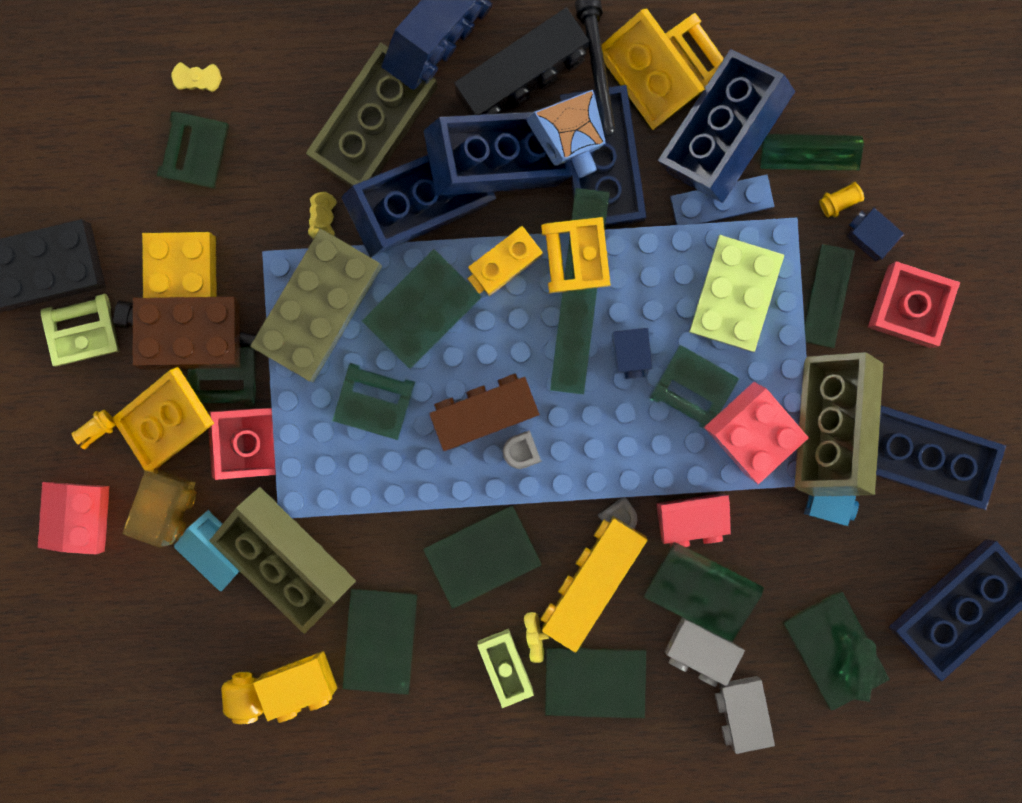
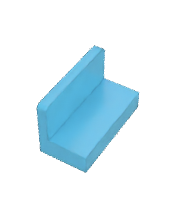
M207 510L186 529L174 547L219 591H222L240 571L209 542L222 523Z

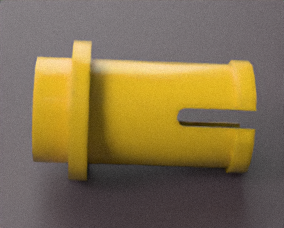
M852 182L850 185L832 194L825 193L823 198L819 200V204L826 217H838L840 211L864 201V195L860 186L856 182Z
M103 409L101 412L95 411L93 418L71 433L78 445L82 442L80 445L82 449H87L90 444L103 434L113 432V427L116 424L112 420L113 417L106 410Z

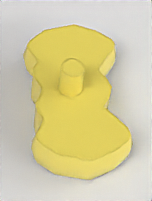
M180 62L171 73L173 85L178 90L198 88L214 92L219 88L222 80L220 70L215 64H211L202 70L199 67L190 69Z
M327 192L315 193L310 197L311 216L308 234L314 239L321 228L334 236L335 232L330 225L334 218L331 210L337 201Z
M530 612L524 615V623L527 628L526 638L530 648V661L541 663L544 660L545 654L543 640L549 639V636L541 633L538 614Z

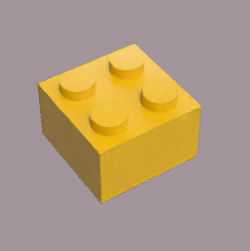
M210 232L142 233L143 298L217 297L216 236Z
M324 651L266 672L253 682L267 721L277 718L278 723L296 717L301 708L306 706L309 707L310 711L326 706L338 688Z

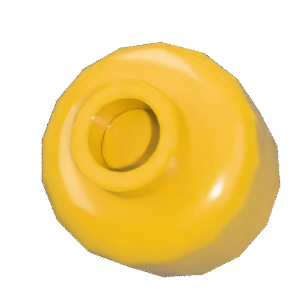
M250 672L233 674L232 679L226 681L221 688L223 713L226 717L232 719V722L235 724L253 723L258 720V716L264 713L253 682L258 678L252 677Z

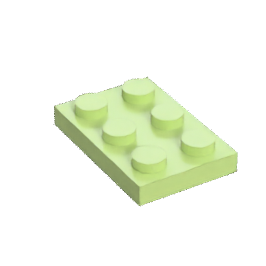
M719 235L689 333L755 352L784 254Z

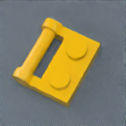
M694 13L668 31L666 36L705 88L724 58L700 26L701 20ZM689 32L714 66L712 70L708 72L682 37L685 33Z
M603 217L541 225L542 236H546L551 277V282L548 283L549 293L611 286ZM562 233L570 234L575 279H564L559 235Z

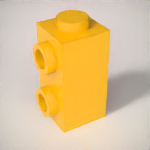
M521 226L471 264L468 270L472 275L467 279L478 294L485 291L490 297L541 258L543 252L525 228Z

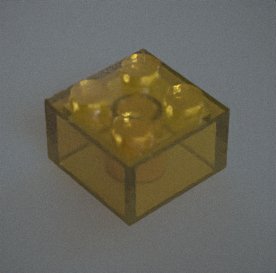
M161 469L145 470L122 534L159 548L172 545L174 540L179 541L186 522L182 521L185 510L192 508L197 496V491L193 490L196 482Z

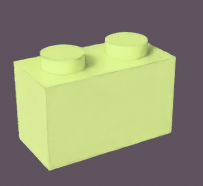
M509 629L479 640L477 643L478 649L502 708L534 696L533 688Z

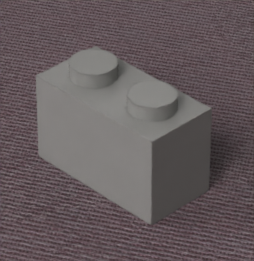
M682 616L664 652L667 656L671 657L669 660L671 665L685 672L690 667L700 672L698 677L700 680L716 687L718 682L725 686L728 685L745 650L741 646Z
M758 676L729 681L727 686L719 683L720 693H715L718 712L725 713L727 725L722 726L725 745H731L735 754L775 746L762 680Z

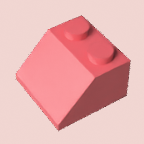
M272 408L207 411L214 422L208 428L211 474L213 479L276 475Z
M42 482L38 548L81 554L105 552L110 486Z
M719 493L656 503L661 541L664 544L670 543L671 549L690 546V540L703 538V544L722 542V535L731 534L729 495Z

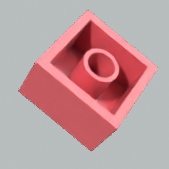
M897 261L887 266L868 328L928 348L940 346L960 282Z
M756 382L749 385L704 427L741 471L757 484L761 483L809 438L767 388Z

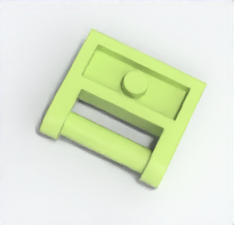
M106 293L95 296L94 300L57 309L52 307L41 309L42 323L53 366L57 367L120 351L111 315V305ZM97 312L99 314L100 321L57 330V322Z

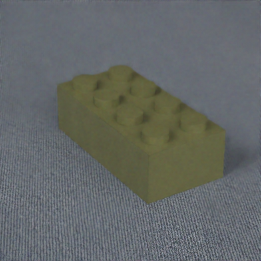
M383 43L378 45L306 152L310 160L350 187L380 174L438 88L437 80L432 78L427 84L422 81L413 91L384 70L381 66L388 47Z
M320 228L250 347L314 383L380 272L382 265Z
M863 352L806 357L803 369L799 427L809 438L797 449L794 488L813 497L875 495L884 363L870 354Z
M261 487L235 508L209 540L304 634L356 582L346 569L340 566Z

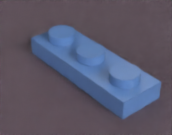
M767 174L737 181L723 203L699 190L670 196L676 225L709 223L775 207Z

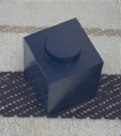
M872 208L867 213L861 210L849 223L852 230L847 237L877 262L885 257L904 233L878 210Z
M648 328L614 331L612 333L616 374L624 373L625 379L645 377V370L653 369Z

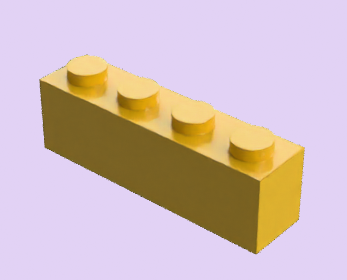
M612 516L609 522L603 519L593 535L598 538L591 550L585 547L576 561L580 568L575 576L572 578L568 575L558 590L562 594L556 605L550 603L540 618L544 622L542 632L575 653L648 541L645 535L615 516Z

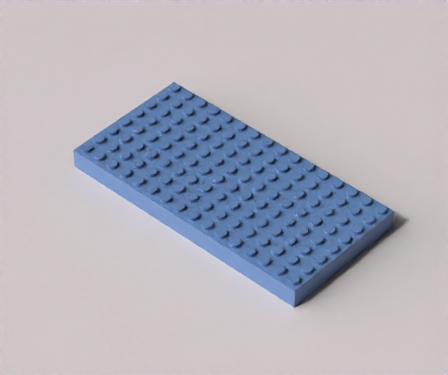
M782 218L607 229L604 232L611 286L561 293H549L548 283L551 282L547 242L546 236H542V234L529 235L541 249L543 256L490 297L485 291L478 294L467 278L472 275L468 267L508 236L406 242L371 257L379 262L382 268L314 383L269 358L277 504L291 518L794 487L797 449L761 483L757 484L741 471L704 427L753 382L767 388L799 426L803 369L807 355L798 219ZM562 233L559 235L564 279H575L570 234ZM719 235L784 254L755 352L689 333ZM352 245L353 248L369 256L364 245ZM308 248L262 251L266 319ZM648 328L653 369L645 370V377L625 379L624 373L616 374L612 333L614 331ZM515 373L518 379L526 377L539 411V416L443 452L429 415L430 412L436 411L434 404L452 397L455 403L467 399L465 392L485 385L487 391L499 387L497 380ZM530 430L542 462L523 469L513 468L507 464L503 457V447L509 438Z

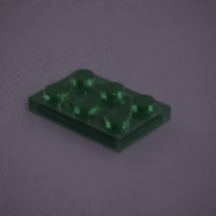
M433 249L362 322L409 369H412L482 296Z
M513 505L423 549L452 609L542 565Z
M674 542L648 585L644 598L733 642L761 598L764 587Z
M351 589L343 689L409 694L418 594Z
M842 591L783 621L785 628L831 711L890 680Z
M547 648L545 716L645 718L646 650L579 648L575 653L569 648Z

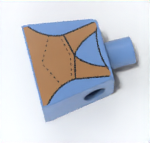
M593 90L535 111L526 119L555 166L571 160L578 178L597 171L591 152L605 144V137Z

